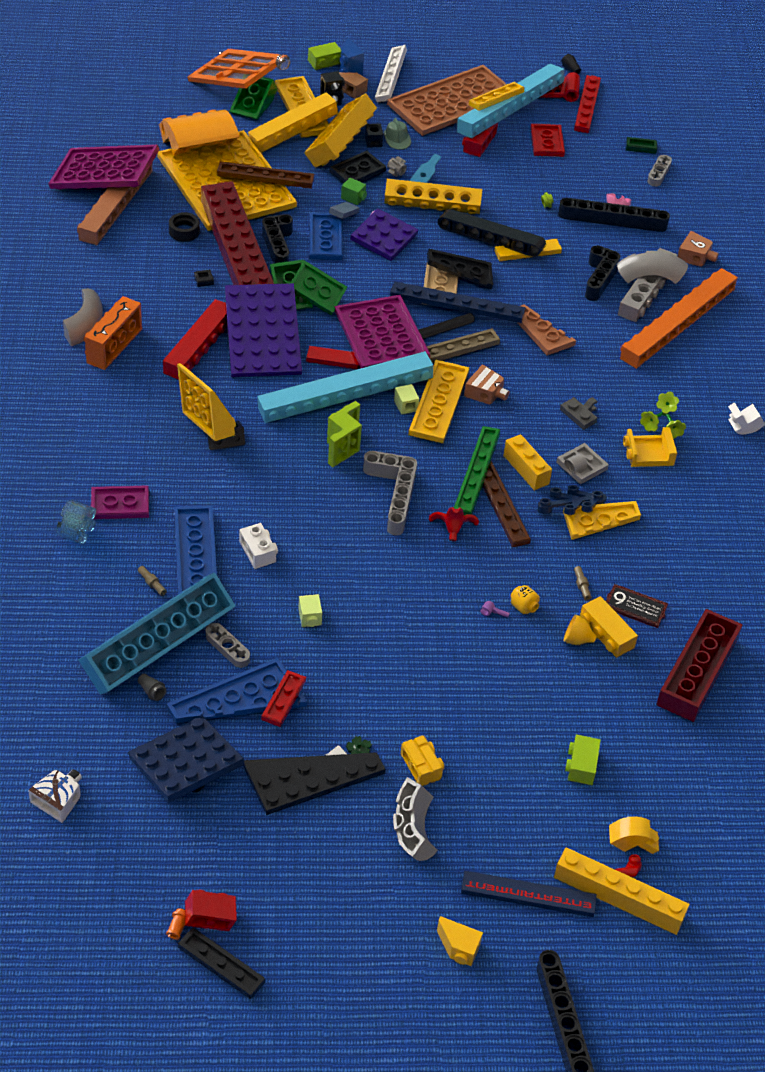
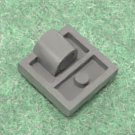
M585 443L557 457L556 462L579 484L608 470L609 466L607 462Z

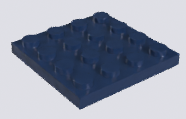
M203 716L195 718L170 732L128 751L130 760L169 803L245 765L244 758Z

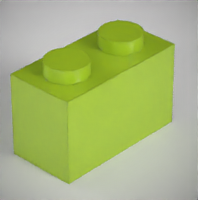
M335 42L308 48V61L315 70L340 64L341 49Z
M576 734L574 742H570L568 754L572 755L571 759H567L565 771L569 772L568 781L593 785L601 739Z

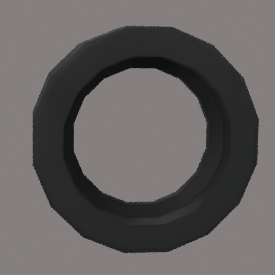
M177 213L169 219V234L177 241H192L200 234V220L191 213ZM189 225L191 228L180 229L177 226Z

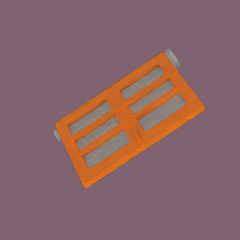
M227 49L221 51L217 57L187 76L189 82L246 89L276 67L280 70L288 69L290 58L286 54Z

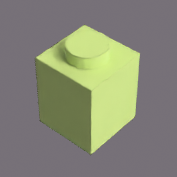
M413 385L395 387L394 401L401 415L416 412L419 405V397Z
M319 594L299 596L298 609L302 627L322 625V609Z

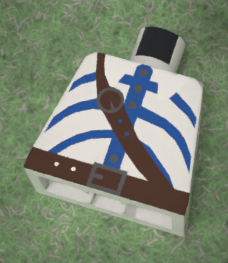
M72 769L67 775L58 770L52 771L28 790L30 802L63 823L80 798L78 781L82 778L81 774L75 769Z

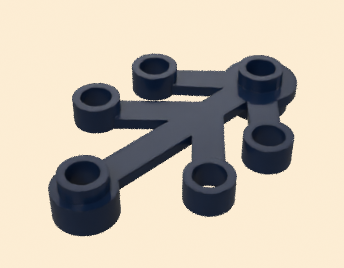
M576 485L568 486V494L562 493L560 488L554 487L550 490V496L564 500L551 501L548 498H542L538 502V512L550 514L553 511V507L564 506L565 514L574 515L581 504L583 512H592L596 504H605L607 496L602 491H593L592 493L580 491Z

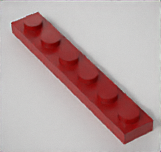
M586 75L574 131L589 133L601 77Z

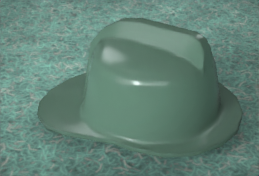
M394 118L387 125L384 136L390 147L403 150L410 146L411 138L406 124Z

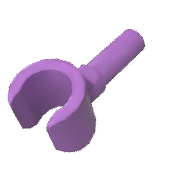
M491 601L485 602L480 611L484 616H489L491 612L505 617L509 616L508 612L496 608Z

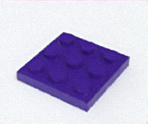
M377 208L351 234L350 240L392 261L418 234V229Z

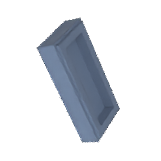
M344 202L330 207L329 213L343 219L359 213L360 207Z

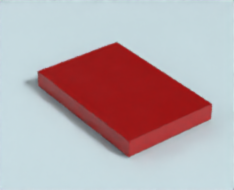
M531 124L530 130L534 156L564 157L565 149L561 125Z

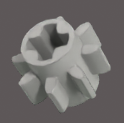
M399 156L396 159L391 158L387 164L388 172L395 177L403 175L407 169L406 161Z

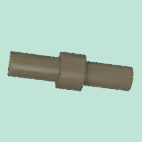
M140 566L138 572L145 578L148 586L154 588L161 596L165 595L167 590L159 583V579L144 566Z
M577 566L574 568V572L577 577L578 589L581 590L584 600H590L592 597L588 588V579L584 577L582 568Z

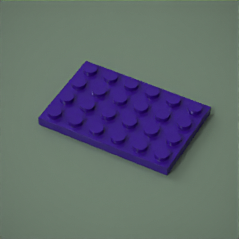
M294 283L225 285L231 377L302 375Z

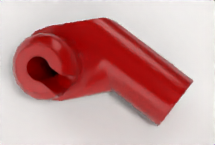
M633 854L629 857L626 867L615 870L633 878L642 867L641 857Z

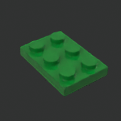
M305 260L291 283H294L295 294L329 315L333 314L335 306L338 305L347 289V286Z

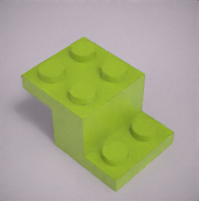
M357 401L344 406V408L336 413H332L328 417V464L332 467L360 451L362 425L359 423L360 404Z

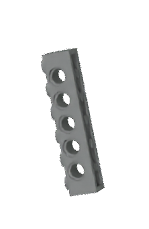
M659 248V249L657 250V251H660V253H663V254H668V255L672 254V255H675V256L678 255V254L672 253V252H670V251L664 250V249H662V248ZM657 275L637 278L620 302L618 316L637 322L640 317L644 316L646 308L650 307L653 298L657 297L659 289L664 287L665 280L669 279Z

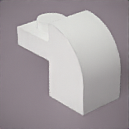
M735 403L728 406L732 412L729 414L731 418L728 420L738 434L753 433L765 426V422L753 404L741 412Z

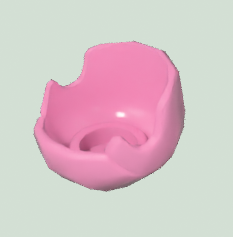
M614 193L607 194V203L631 205V199L622 196L620 199H617Z

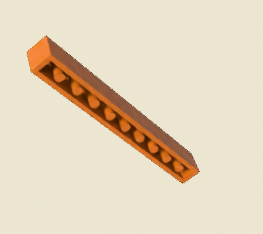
M723 268L714 272L711 277L704 280L698 287H695L682 300L674 303L668 311H664L659 318H655L649 326H645L640 333L635 334L630 341L625 342L620 349V359L637 369L734 291L738 277Z

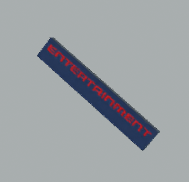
M464 871L461 894L589 917H594L597 894L471 871Z

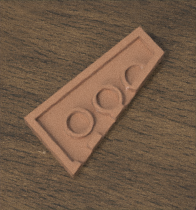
M525 304L521 305V307H526L522 323L518 324L547 356L576 345L574 338H568L565 336L564 331L552 327L551 322L542 320L538 313Z

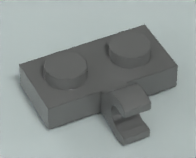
M574 397L560 405V410L583 430L597 423L598 417L592 412L596 410L597 407L594 404L598 401L593 397L589 398L584 405Z

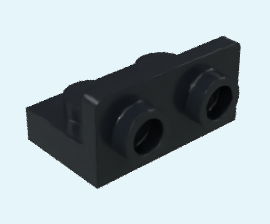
M235 421V435L218 441H214L204 432L208 439L209 449L216 450L245 445L244 427L240 421Z

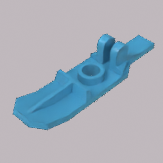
M434 153L427 163L421 164L409 181L428 183L435 173V166L441 159V156Z

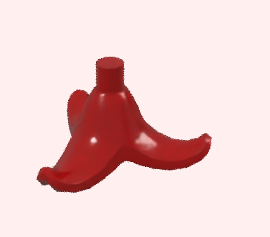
M450 507L447 513L434 512L429 516L430 522L435 519H441L445 522L450 533L449 541H457V534L465 522H472L475 526L479 524V519L471 514L464 515L463 509L460 507L458 509Z

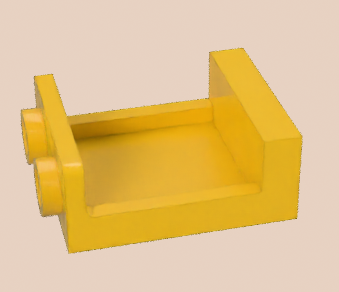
M663 427L661 435L633 436L632 429H627L626 436L623 437V445L627 448L626 457L627 460H630L631 467L674 466L677 450L670 427Z

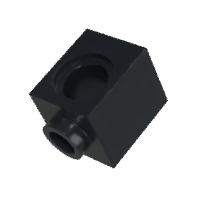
M381 123L366 124L365 140L367 148L383 147Z

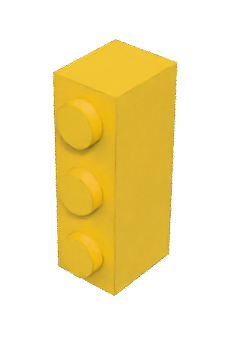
M521 434L507 439L503 456L535 491L549 485L552 468Z
M601 596L582 605L580 616L587 620L592 631L597 635L596 638L616 658L635 648L638 635Z

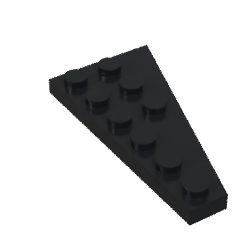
M377 752L244 760L245 765H243L266 815L385 774V767Z

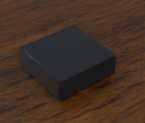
M210 269L194 272L197 287L214 285Z

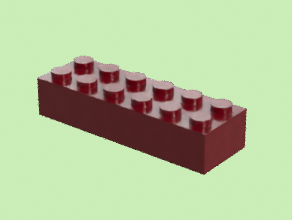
M705 609L661 688L656 705L694 722L732 652L743 624Z

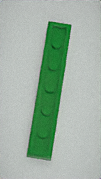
M482 427L454 506L456 509L462 508L464 515H472L501 434L500 429Z

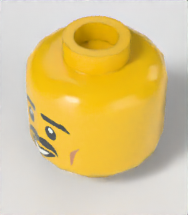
M518 586L512 591L511 604L522 614L534 613L539 608L540 596L529 586Z

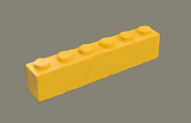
M326 92L249 131V138L260 153L338 114L337 103Z
M567 847L556 866L555 879L583 892L597 894L596 898L675 935L678 934L690 905L689 903Z

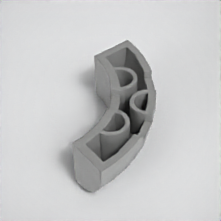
M646 251V253L627 256L617 263V268L627 283L642 276L657 275L665 277L676 284L686 273L688 264L672 254H663L660 251Z
M82 289L83 306L76 314L63 320L64 336L71 346L83 342L85 334L94 327L96 322L102 319V303L99 295L93 289Z
M407 777L396 798L398 804L396 814H393L394 830L397 832L398 842L402 848L414 859L424 861L431 858L438 851L429 842L425 832L426 813L434 797L422 785Z

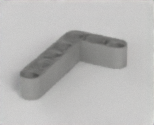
M368 451L364 455V473L370 476L396 480L388 514L387 531L391 535H401L404 532L415 483L417 461L408 456Z

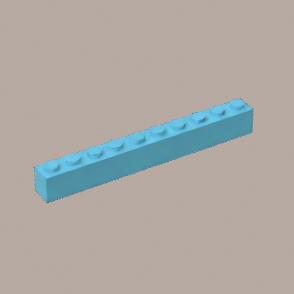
M548 64L518 82V84L525 87L523 93L480 111L474 108L458 118L457 132L470 138L475 137L562 84L565 78L564 68Z
M426 351L259 395L257 396L258 409L265 423L394 389L395 387L433 378V364Z

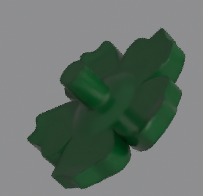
M355 736L352 739V743L347 742L346 745L348 752L351 754L370 753V748L372 747L371 741L366 739L362 741L361 736Z

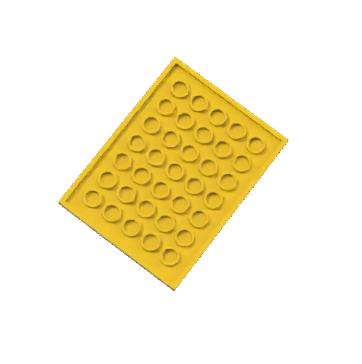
M244 130L238 131L240 137L231 145L218 147V144L192 148L187 153L173 155L171 148L157 153L158 159L208 231L212 230L201 202V186L233 181L248 220L297 207V201L285 185L217 176L220 161L272 168Z

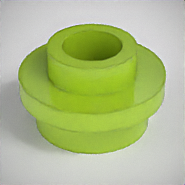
M547 192L541 195L543 206L551 208L552 203H554L552 195Z

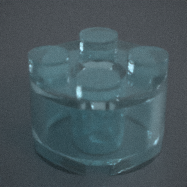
M69 500L61 512L63 518L61 522L58 521L56 534L84 545L88 537V531L92 532L96 523L93 520L96 508Z

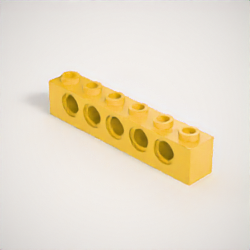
M387 179L384 204L420 207L422 209L430 208L438 211L453 209L469 214H480L482 189Z

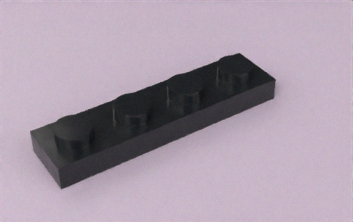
M193 927L178 943L180 950L250 1000L265 983V978Z

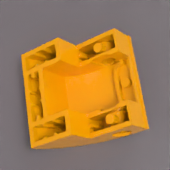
M210 110L207 113L197 112L190 116L181 115L173 119L171 117L164 118L159 124L163 143L170 142L173 155L187 153L192 148L218 144V147L231 145L240 137L232 116L226 110Z

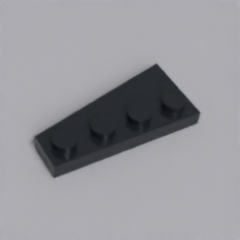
M428 249L427 265L490 290L492 289L493 274L491 262Z

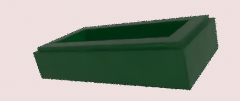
M627 137L626 151L656 154L657 140Z

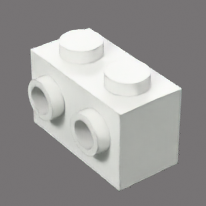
M261 523L240 529L239 542L254 569L276 562V554H278L277 545L272 543L269 531L264 529Z

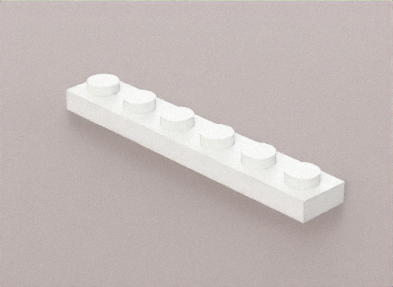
M406 45L391 48L375 95L376 102H386L387 99L392 97L407 52Z

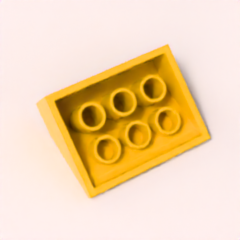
M181 363L177 364L182 412L214 441L235 435V420L216 393Z

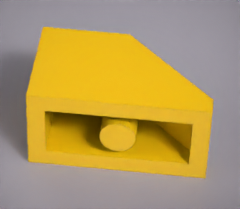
M440 916L437 933L449 957L459 964L472 966L481 945L483 932Z

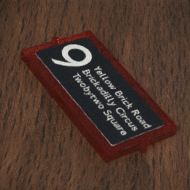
M617 584L613 585L611 592L607 594L606 600L616 613L656 628L659 627L661 620L665 618V611L668 606L666 602Z

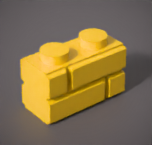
M422 735L414 738V740L411 739L402 743L400 754L418 784L424 786L442 778L444 763L440 757H436L435 748L431 741L428 742L425 736Z

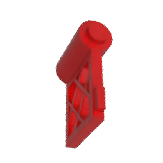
M574 72L567 74L562 84L540 97L565 98L569 102L576 101L579 98L580 76Z

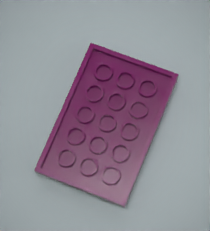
M158 144L70 148L48 183L50 189L58 190L67 188L137 187L142 182L159 152Z
M401 295L335 306V313L361 368L425 351L430 358V352Z

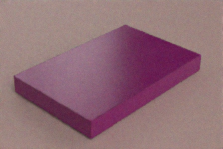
M149 485L91 487V519L149 518Z

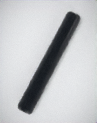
M468 313L418 329L422 339L473 323L474 316L472 313Z

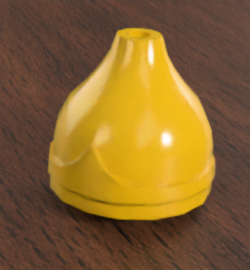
M574 615L568 625L563 641L572 645L594 643L597 635L594 634L587 620L579 615Z

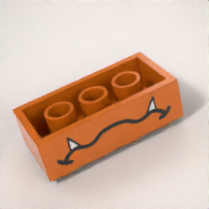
M122 296L104 314L102 319L96 322L94 327L85 334V355L88 364L106 370L142 330L140 302Z

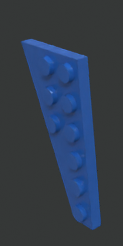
M276 658L167 703V710L175 723L190 722L202 716L207 720L261 713L266 709L287 671L280 660ZM301 692L292 708L307 707V701Z

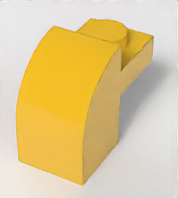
M626 817L609 825L610 844L626 852L639 846L652 854L659 851L658 832L650 828V820L643 817Z

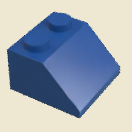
M347 38L341 49L339 72L358 73L363 76L364 53L350 38Z

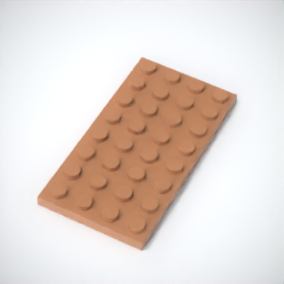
M481 65L387 99V105L423 136L457 123L459 117L474 109L469 106L470 99L507 84L485 65Z

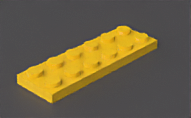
M304 76L275 80L277 90L288 111L315 98ZM326 119L299 134L301 138L320 135L329 123Z
M435 360L433 378L427 381L409 428V436L444 443L470 367Z

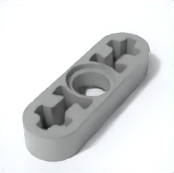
M660 155L648 176L647 182L649 185H661L671 167L672 158L670 156Z
M211 623L206 627L207 641L234 666L243 668L250 663L249 650L221 624ZM226 642L233 644L231 648H225L222 645Z

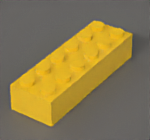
M366 93L347 103L304 152L315 168L320 165L325 166L331 159L332 161L336 160L340 156L339 153L347 148L346 144L353 141V136L357 135L361 131L360 128L367 124V120L373 117V112L377 107Z

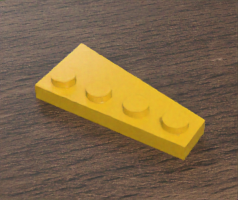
M636 501L596 504L592 512H583L582 506H580L574 515L565 514L563 509L571 540L640 520L641 517Z

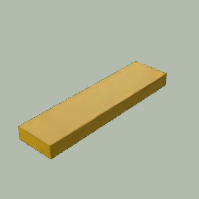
M512 82L470 99L469 106L480 111L523 93L525 87Z
M545 240L546 247L539 256L561 253L562 248L558 240ZM505 246L495 247V253L499 261L531 257L505 248Z

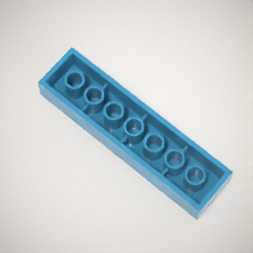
M214 572L78 659V661L101 695L109 692L236 606Z

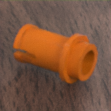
M180 908L172 913L173 919L166 932V935L174 940L180 939L185 926V910Z

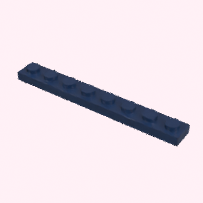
M394 281L390 291V296L401 295L403 300L522 323L526 307L402 282Z

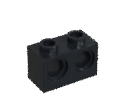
M338 71L321 74L320 95L327 92L336 101L337 106H341L342 99H344L342 89L345 82Z

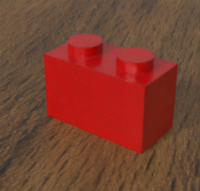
M192 890L185 900V926L229 932L237 921L236 896L227 895L226 893Z

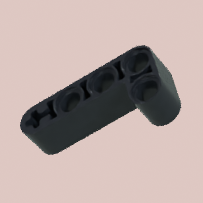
M287 214L268 216L262 220V236L273 264L289 262V249L284 237L290 236L293 233V218Z
M598 245L591 247L588 263L596 269L587 281L585 298L587 300H598L618 271L617 263L620 262L621 257L618 252Z

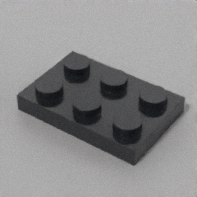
M368 151L330 166V173L342 183H345L349 178L363 182L386 172V166Z

